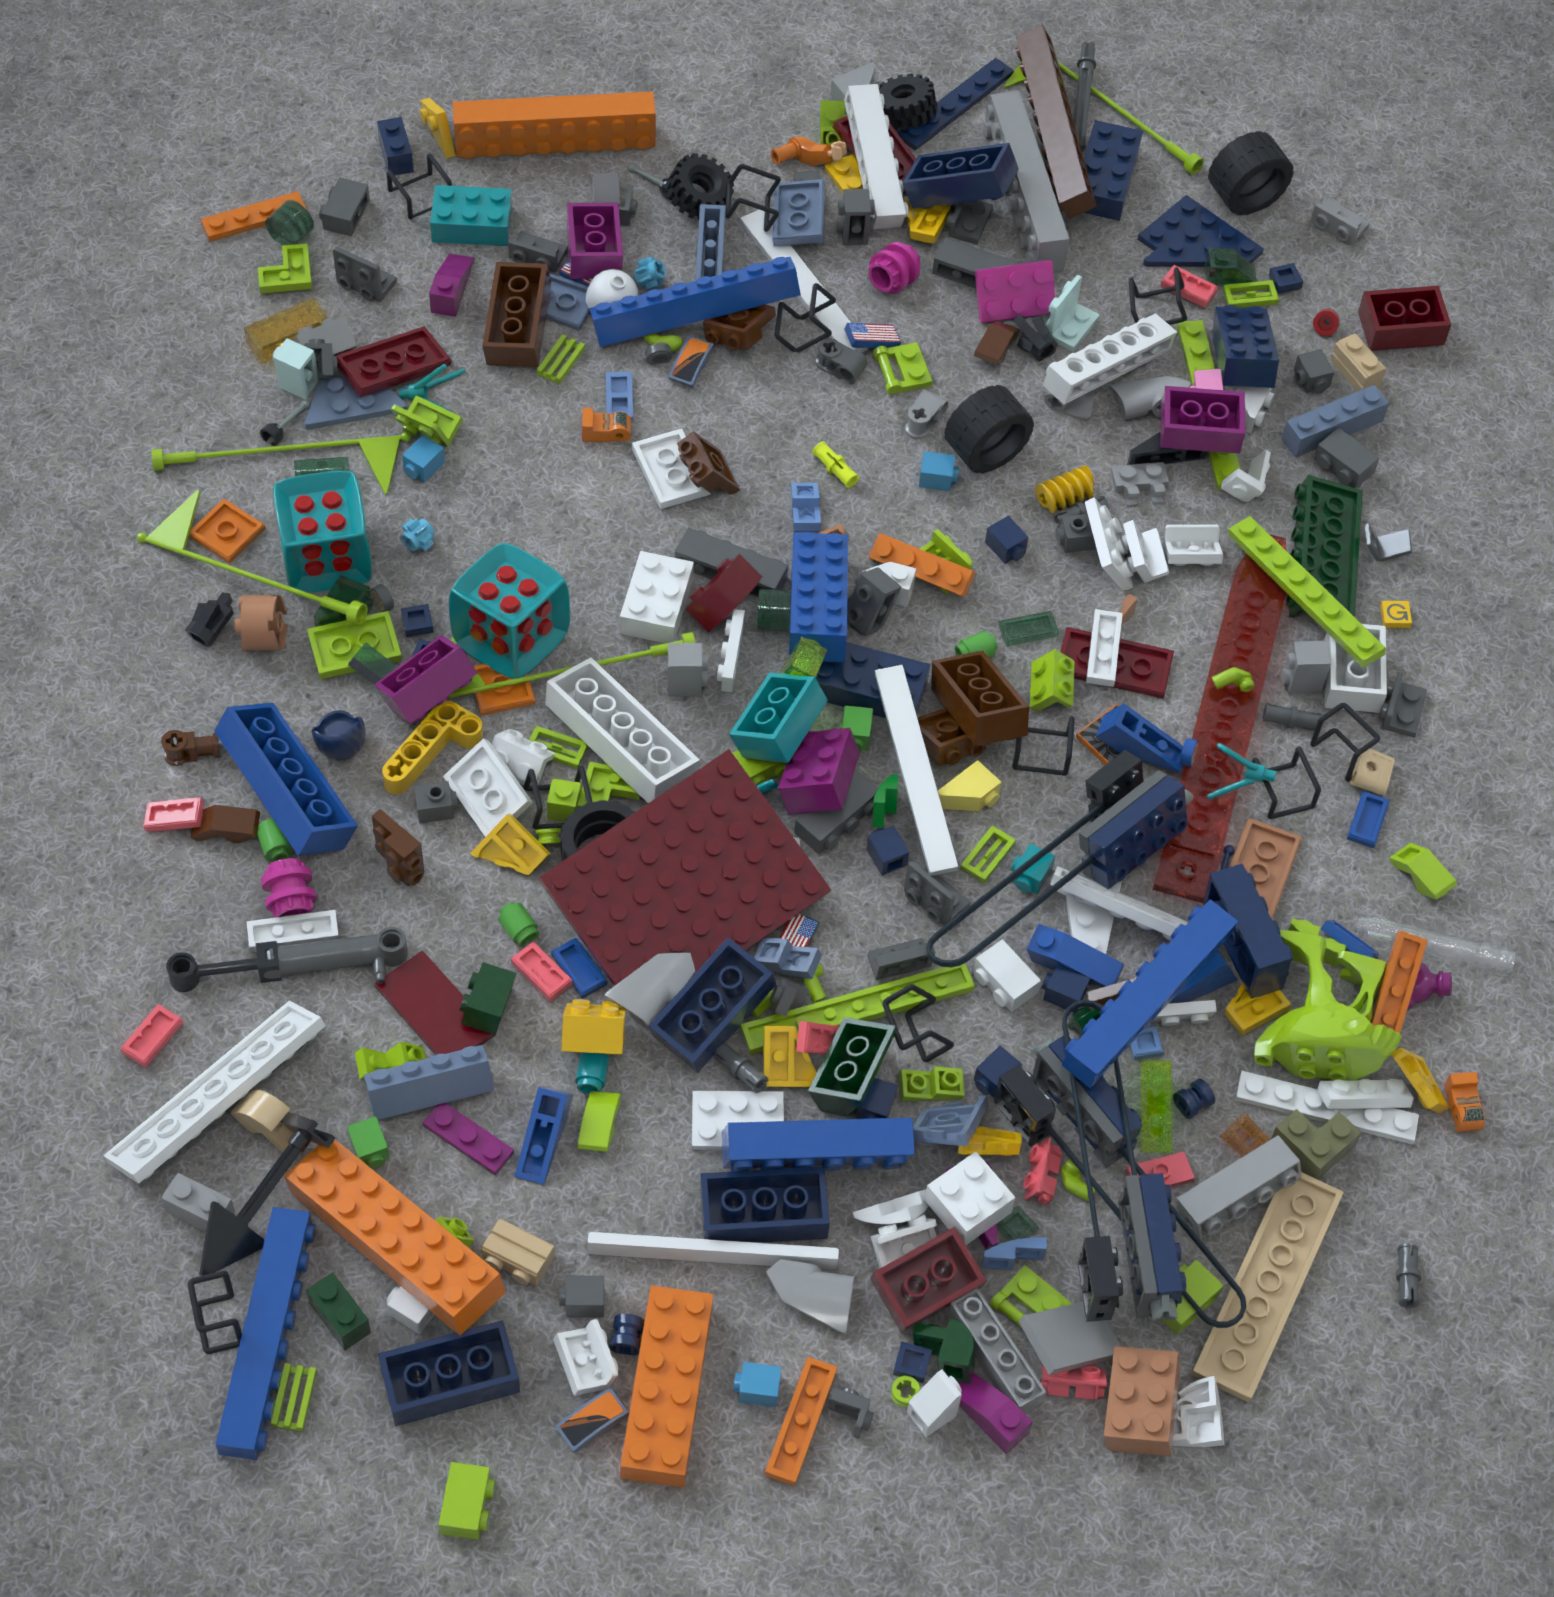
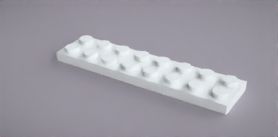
M288 1001L104 1155L105 1159L111 1166L138 1184L144 1179L149 1178L167 1159L174 1157L178 1150L186 1143L199 1136L205 1127L215 1119L220 1118L237 1100L245 1097L250 1089L261 1080L269 1077L276 1067L290 1059L295 1051L307 1041L314 1039L317 1033L326 1026L322 1018Z

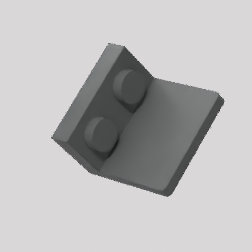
M339 247L334 248L336 280L342 288L355 290L367 300L374 299L381 302L397 283L396 276L380 270L378 265Z
M914 861L907 865L904 886L905 896L912 904L921 905L933 922H941L945 926L970 906L971 902L941 876H930L927 867L923 870Z

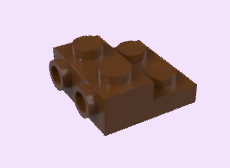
M765 304L705 319L703 321L705 339L714 345H728L732 350H748L762 338L761 328L776 316L775 307Z
M694 431L677 443L678 451L681 453L679 457L684 465L688 467L689 477L696 487H702L710 493L717 488L719 491L724 490L730 495L740 491L720 449Z
M946 708L917 717L927 755L938 766L945 764L954 765L963 757L971 755L977 757L986 750V746H975Z
M379 809L372 815L375 848L381 856L386 858L387 873L395 882L401 880L407 886L410 884L414 886L420 882L425 872L422 845L391 817Z

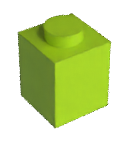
M552 778L547 799V819L566 822V818L577 809L581 794V783Z

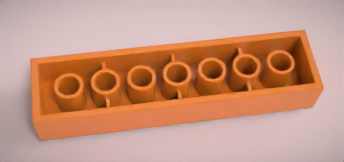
M653 91L452 101L456 157L471 159L475 156H522L532 153L546 155L552 152L569 154L574 151L597 152L609 149L621 151L628 148L645 150L649 147H656V111Z
M336 1139L329 1148L318 1145L284 1175L290 1192L295 1198L458 1335L461 1336L506 1293L498 1271Z

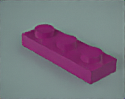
M446 1103L437 1105L423 1121V1127L495 1176L514 1154L513 1148Z

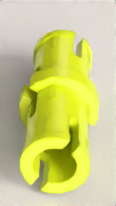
M825 441L818 443L813 448V455L826 466L827 472L831 475L834 474L846 488H851L858 482L859 475L845 463V458L842 455H837Z

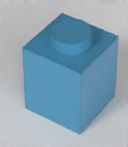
M422 435L402 455L404 472L411 479L415 480L417 478L425 483L445 463L444 448Z
M924 451L919 487L950 491L952 482L957 483L959 467L954 466L955 456Z
M743 1362L742 1373H735L733 1392H739V1403L777 1407L781 1367Z

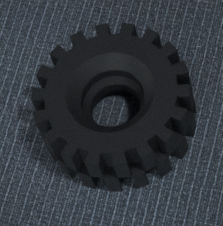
M901 74L897 75L898 78L896 79L891 77L887 79V83L882 82L879 84V93L884 96V115L888 116L889 123L895 130H898L899 127H902L903 130H908L909 126L916 128L919 123L924 125L927 123V118L932 119L934 117L933 113L937 112L934 85L928 77L923 78L920 74H917L916 77H913V74H907V77H903Z
M692 153L691 157L689 155L684 156L675 166L666 184V189H669L667 193L668 198H674L671 202L673 206L678 205L680 207L679 212L683 214L686 211L691 219L694 216H698L699 220L700 204L726 206L727 183L731 174L729 171L724 172L725 166L722 163L720 165L716 164L717 159L713 157L711 160L707 159L708 155L702 154L701 157H698V153ZM692 184L701 186L706 193L699 192Z

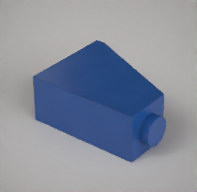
M1217 950L1168 1004L1193 1001L1238 979Z

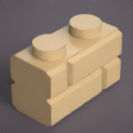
M1354 333L1335 343L1334 353H1332L1330 361L1357 392L1373 385L1377 388L1382 386L1383 377H1385L1387 369L1378 361V358L1357 334Z
M502 1219L497 1221L481 1249L482 1259L498 1272L503 1269L511 1273L512 1278L522 1285L531 1283L537 1286L555 1257L554 1245Z

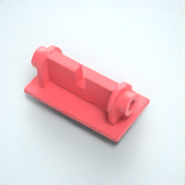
M1050 1137L1034 1145L1030 1151L1029 1161L1032 1162L1031 1168L1023 1183V1188L1026 1189L1024 1197L1026 1201L1033 1197H1038L1040 1204L1047 1205L1050 1203V1200L1054 1199L1057 1179L1048 1176V1173L1055 1176L1059 1173L1062 1152H1060L1061 1148L1059 1146L1050 1145L1052 1139Z
M1042 1364L1043 1378H1041L1040 1383L1046 1390V1395L1068 1397L1070 1386H1074L1075 1398L1097 1400L1098 1397L1104 1398L1105 1386H1107L1105 1370L1089 1365L1048 1375Z

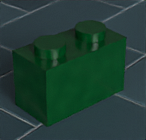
M482 962L479 973L473 972L467 989L472 990L471 995L465 994L459 1011L465 1013L461 1024L496 1035L517 973Z
M333 1272L306 1289L309 1304L344 1351L371 1333L368 1318Z

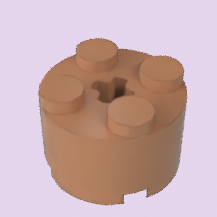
M281 595L240 596V617L235 619L236 634H241L242 650L276 651L284 649L288 624H283V615H287L283 597Z

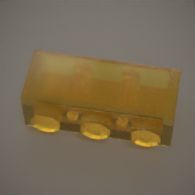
M313 297L244 327L246 343L260 364L273 359L275 349L279 346L281 347L287 338L293 341L295 336L298 335V330L310 325L313 328L321 326V322L329 317Z

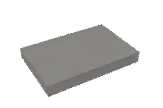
M1084 1302L1024 1315L1019 1320L1023 1331L1048 1375L1112 1360L1114 1346L1121 1347L1106 1320L1086 1322Z

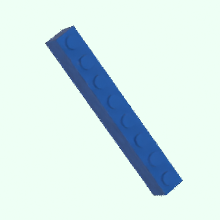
M790 256L777 257L770 262L762 264L754 263L747 268L739 270H727L720 275L712 277L703 276L689 283H676L672 287L661 290L653 289L646 294L638 296H626L619 301L611 303L602 302L589 309L599 346L602 347L800 296L801 293L796 267Z
M1211 899L1203 907L1198 905L1191 912L1187 925L1180 924L1170 937L1172 941L1168 945L1163 942L1153 954L1155 959L1151 963L1145 961L1135 974L1137 978L1133 982L1127 980L1117 993L1120 996L1115 1001L1112 999L1107 1001L1100 1011V1018L1097 1021L1092 1018L1082 1030L1084 1035L1079 1040L1074 1037L1065 1047L1063 1052L1066 1056L1062 1066L1089 1088L1096 1083L1233 933L1238 920Z
M278 1207L272 1208L215 1444L219 1455L257 1460L259 1450L265 1451L268 1431H264L266 1420L272 1419L275 1401H272L271 1398L273 1390H279L282 1371L278 1370L280 1360H286L288 1355L289 1341L285 1340L287 1330H293L295 1325L296 1311H292L294 1300L299 1301L302 1294L303 1282H300L299 1278L301 1271L306 1272L309 1264V1253H306L308 1242H314L316 1234V1224H312L310 1212Z

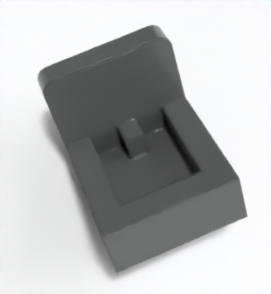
M310 339L309 343H305L304 346L314 350V353H318L319 380H329L333 376V372H337V357L332 355V343H325L324 339Z
M782 977L779 985H776L771 993L770 1005L776 1013L786 1016L789 1010L803 1006L809 989Z
M849 1388L833 1389L829 1410L857 1419L853 1437L860 1438L862 1429L869 1430L874 1412L869 1411L871 1399L859 1396L858 1392Z

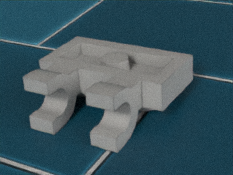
M1164 462L1111 466L1115 492L1124 493L1127 507L1138 505L1136 497H1139V491L1150 490L1153 505L1164 503L1162 495H1165V488H1168L1169 484Z

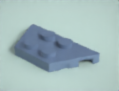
M344 376L334 377L329 380H320L305 420L306 430L391 415L394 414L391 411L393 404L407 410V406L390 387L360 397Z
M987 1095L977 1096L978 1102L975 1105L962 1106L961 1101H956L943 1106L924 1109L913 1126L914 1142L968 1146L989 1107Z

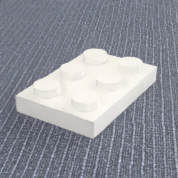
M683 429L632 443L634 455L660 509L711 495L704 488H698L693 484L689 477L688 467L684 465L679 457L681 453L678 451L677 443L686 437Z
M1095 498L1086 501L1085 505L1101 566L1122 590H1129L1133 588L1131 577L1134 576V573L1125 558L1128 551L1123 540L1120 539L1121 525L1116 517H1111L1105 505L1101 506Z
M484 738L443 776L446 781H449V786L453 792L456 791V796L485 837L506 814L511 813L517 819L533 804L490 741Z
M693 1091L692 1150H722L721 1132L727 1123L784 1121L783 1092Z

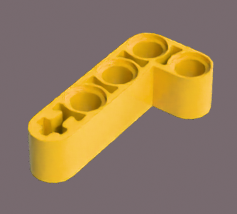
M445 701L440 705H436L383 766L382 774L385 790L393 795H400L406 792L450 740L466 749H473L483 739L481 719L452 701Z

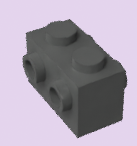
M844 189L843 200H838V215H841V217H837V233H842L843 245H868L869 232H873V217L871 215L875 214V201L870 199L869 189Z
M879 567L867 572L863 571L855 581L856 586L853 593L847 598V621L865 636L878 631L884 626L902 587Z

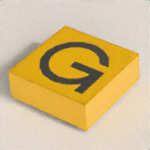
M1381 601L1380 608L1383 626H1386V628H1411L1412 619L1409 601Z

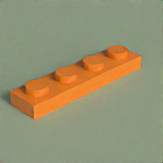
M296 191L201 218V223L210 242L298 217L295 212L285 208L282 210V220L280 208L283 206L293 209L299 215L307 214V210L299 192Z
M879 533L869 555L870 559L881 564L893 562L916 568L915 578L965 598L976 575L973 570L882 533Z
M1401 930L1397 931L1370 1021L1374 1026L1384 1024L1395 1032H1401L1428 939Z
M807 1357L764 1476L795 1487L836 1376L837 1366Z

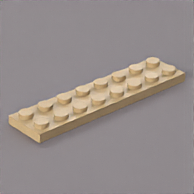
M1301 1172V1177L1294 1185L1287 1188L1284 1187L1274 1193L1234 1280L1246 1298L1244 1316L1237 1324L1231 1327L1212 1328L1191 1376L1198 1379L1215 1376L1217 1388L1250 1403L1341 1200L1343 1191ZM1232 1287L1216 1321L1232 1320L1240 1312L1241 1302Z

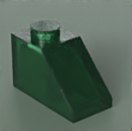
M1208 248L1204 265L1206 281L1216 286L1257 282L1255 265L1234 248Z
M342 575L339 576L327 597L347 604L354 600L364 603L368 608L367 614L373 606L370 587ZM321 605L314 614L315 627L347 620L345 614L322 607Z

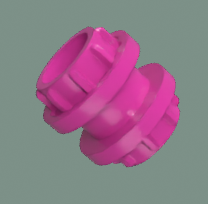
M892 242L871 257L868 267L869 279L877 290L891 294L899 293L919 277L920 257L912 246L901 242Z
M294 858L282 859L269 864L264 872V876L260 880L262 889L272 893L265 899L266 909L272 912L273 917L311 913V909L314 907L313 904L317 901L316 890L306 887L313 880L311 869L305 867L304 862Z

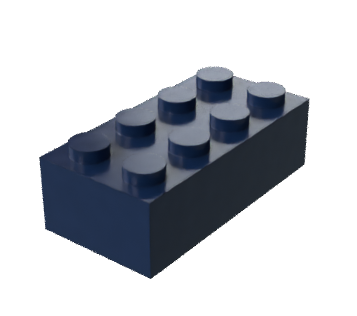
M1097 120L1094 121L1084 161L1097 207L1084 213L1120 221L1138 158L1143 130Z
M1010 143L918 155L902 184L912 209H928L937 205L951 206L960 202L974 203L984 199L997 200L1004 197L1019 168Z
M1233 305L1216 307L1212 338L1218 368L1221 369L1223 386L1275 388L1279 358L1267 309L1258 306L1239 308Z
M847 642L845 662L814 661L809 676L816 678L828 700L827 703L842 707L872 708V715L886 718L875 678V670L903 665L917 715L928 684L931 664Z
M1243 863L1210 873L1203 905L1211 899L1238 920L1233 933L1223 945L1250 998L1253 999L1284 989L1293 954L1289 945L1284 944L1280 937V928L1278 923L1271 919L1264 897L1259 896L1253 875L1247 873Z
M727 937L653 1020L649 1028L658 1041L699 1073L715 1055L717 1048L730 1038L776 986L777 983L774 975L769 969Z
M824 1166L700 1174L703 1239L753 1243L828 1239L830 1221Z
M503 1320L468 1329L461 1336L453 1333L378 1353L380 1369L395 1426L520 1393L519 1376Z

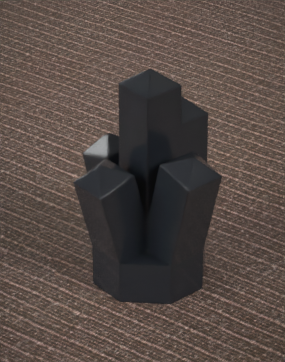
M1020 314L1014 318L1013 322L1031 340L1029 341L1021 337L1017 343L1019 348L1032 354L1039 362L1055 353L1058 343L1051 336L1041 316H1037L1032 320L1037 332Z
M222 592L217 600L198 603L192 621L185 629L187 635L202 645L210 647L234 614L233 608L230 606L233 602L231 595Z

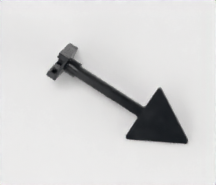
M291 1112L284 1116L280 1122L294 1133L287 1142L289 1145L239 1214L234 1216L219 1203L211 1202L199 1272L200 1276L215 1273L263 1249L265 1240L248 1227L249 1222L299 1153H303L310 1142L329 1148L336 1139L333 1135L316 1130L315 1128L318 1123L312 1119Z

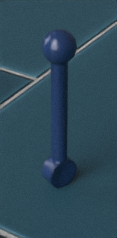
M1226 845L1223 848L1225 855L1220 870L1227 868L1230 856L1234 854V847L1231 845Z

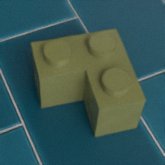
M1296 1109L1275 1127L1271 1139L1278 1135L1300 1160L1301 1171L1318 1180L1355 1148L1362 1132L1340 1112L1318 1129Z

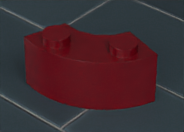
M740 554L732 560L726 558L716 568L718 571L717 575L704 588L701 586L697 587L689 596L692 601L685 610L708 633L746 598L762 578Z

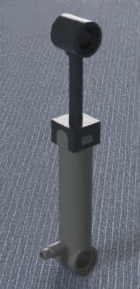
M388 927L376 935L277 946V941L256 943L257 958L198 965L191 954L180 952L168 959L166 969L172 988L178 992L192 991L198 985L201 976L258 970L260 983L282 981V975L373 964L376 982L381 984L386 980L385 965L392 967L401 965L407 958L408 949L405 933L399 928Z

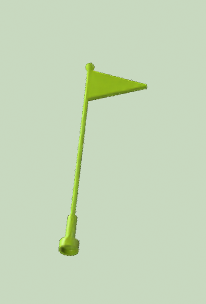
M1058 61L1059 68L1078 82V75ZM1018 65L1005 83L1004 88L1020 84L1027 79L1024 77L1020 65ZM1091 86L1092 93L1165 146V150L1184 163L1183 169L1189 174L1193 175L1202 168L1204 159L1197 153L1189 155L1172 141L1167 142Z
M403 432L401 435L197 454L196 451L163 454V449H151L153 470L160 471L165 470L164 465L197 462V459L359 444L384 494L387 495L400 440L409 442L411 434Z
M199 490L194 492L148 536L143 532L137 535L139 543L147 542L319 602L322 607L345 614L348 622L361 625L366 618L367 605L354 600L347 604L327 596L319 597L185 550L201 495Z
M693 632L681 634L682 640L669 642L696 643ZM452 637L451 641L457 644L454 638ZM668 643L651 646L650 650L596 662L602 666L652 655V658L667 655ZM574 666L487 685L477 674L467 686L456 689L450 694L449 698L556 676Z

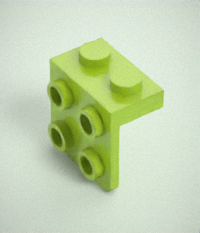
M415 396L408 410L395 404L391 408V411L396 416L395 420L403 425L402 429L414 436L417 433L422 434L438 445L441 443L447 447L451 444L464 421L461 416L419 396Z

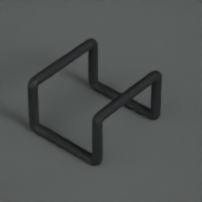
M430 153L427 154L428 172L400 184L392 171L388 170L386 173L388 191L393 192L399 189L407 201L409 219L431 211L432 207L413 214L411 197L403 187L433 174L432 164L446 181L447 186H452L450 178Z
M739 164L727 183L725 217L727 219L731 218L740 203L765 211L764 231L768 232L779 216L777 210L770 208V198L779 185L781 178L772 173L745 164ZM742 169L775 180L766 194L765 206L738 198L731 207L732 184ZM771 213L773 216L769 220V214Z
M1178 267L1174 268L1175 286L1139 294L1134 279L1132 277L1129 278L1130 309L1135 323L1139 321L1136 313L1135 297L1146 298L1172 291L1176 292V302L1182 317L1166 320L1165 322L1172 325L1187 320V314L1181 300V289L1185 287Z
M815 283L812 287L810 310L799 315L786 303L780 302L777 310L775 338L792 352H801L830 337L832 331L816 319L814 314L834 304L836 298L818 283ZM818 290L829 301L815 308ZM783 309L796 319L804 320L809 317L825 333L795 348L779 335Z
M1340 703L1318 719L1310 746H1317L1335 733L1355 752L1345 776V780L1350 781L1358 757L1380 741V736L1348 704ZM1344 708L1374 739L1358 749L1337 728L1330 729L1318 738L1323 722Z
M1073 716L1069 717L1066 732L1028 727V732L1068 737L1063 770L1018 765L1022 737L1016 738L1013 769L1067 775L1072 758L1075 718Z
M1300 746L1296 747L1290 763L1267 769L1281 771L1295 767L1300 756L1315 788L1311 804L1274 813L1278 802L1270 782L1263 780L1272 800L1267 815L1268 819L1315 808L1321 787ZM1258 758L1252 759V763L1261 765Z
M579 766L574 782L580 783V780H582L587 803L593 802L585 768ZM529 769L524 783V790L533 791L537 805V812L532 825L533 829H562L565 823L539 824L543 812L539 791L550 790L551 784L538 785L535 771Z
M910 984L885 998L882 1005L889 1024L897 1027L889 1007L890 1002L911 990L928 999L908 1010L905 1014L913 1039L904 1044L898 1028L894 1037L899 1049L907 1050L916 1045L921 1059L924 1062H929L952 1049L954 1043L931 1030L918 1035L911 1016L936 1001V997L918 986ZM932 1037L944 1043L945 1046L926 1056L921 1041Z
M219 1271L190 1279L188 1281V1291L203 1351L206 1354H212L239 1347L242 1332L237 1319L204 1325L201 1306L229 1300L234 1297L228 1272ZM223 1277L227 1294L197 1301L194 1284ZM233 1325L237 1341L209 1348L206 1332Z

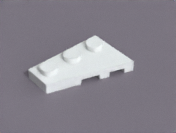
M1122 881L1116 883L1110 889L1120 893ZM1073 894L1065 895L1071 936L1106 954L1114 916L1106 908L1099 905L1097 907L1089 906L1081 900L1082 898Z

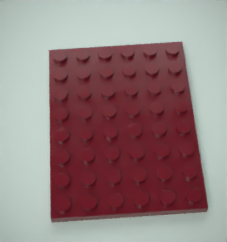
M730 749L541 875L538 879L614 986L654 956L663 953H691L695 974L727 937L746 951L831 892L829 885Z

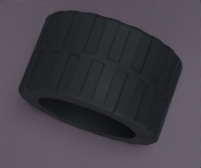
M1255 131L1237 137L1218 153L1209 168L1208 179L1232 213L1249 215L1269 207L1284 194L1292 181L1294 167L1271 135L1266 132Z
M992 385L970 395L953 411L946 423L944 431L945 440L971 471L987 473L1005 465L1021 452L1033 433L1034 421L1031 415L1005 386Z
M606 800L589 802L575 809L566 818V822L561 829V862L577 852L580 844L586 839L604 834L635 812L627 805L620 804L617 801Z

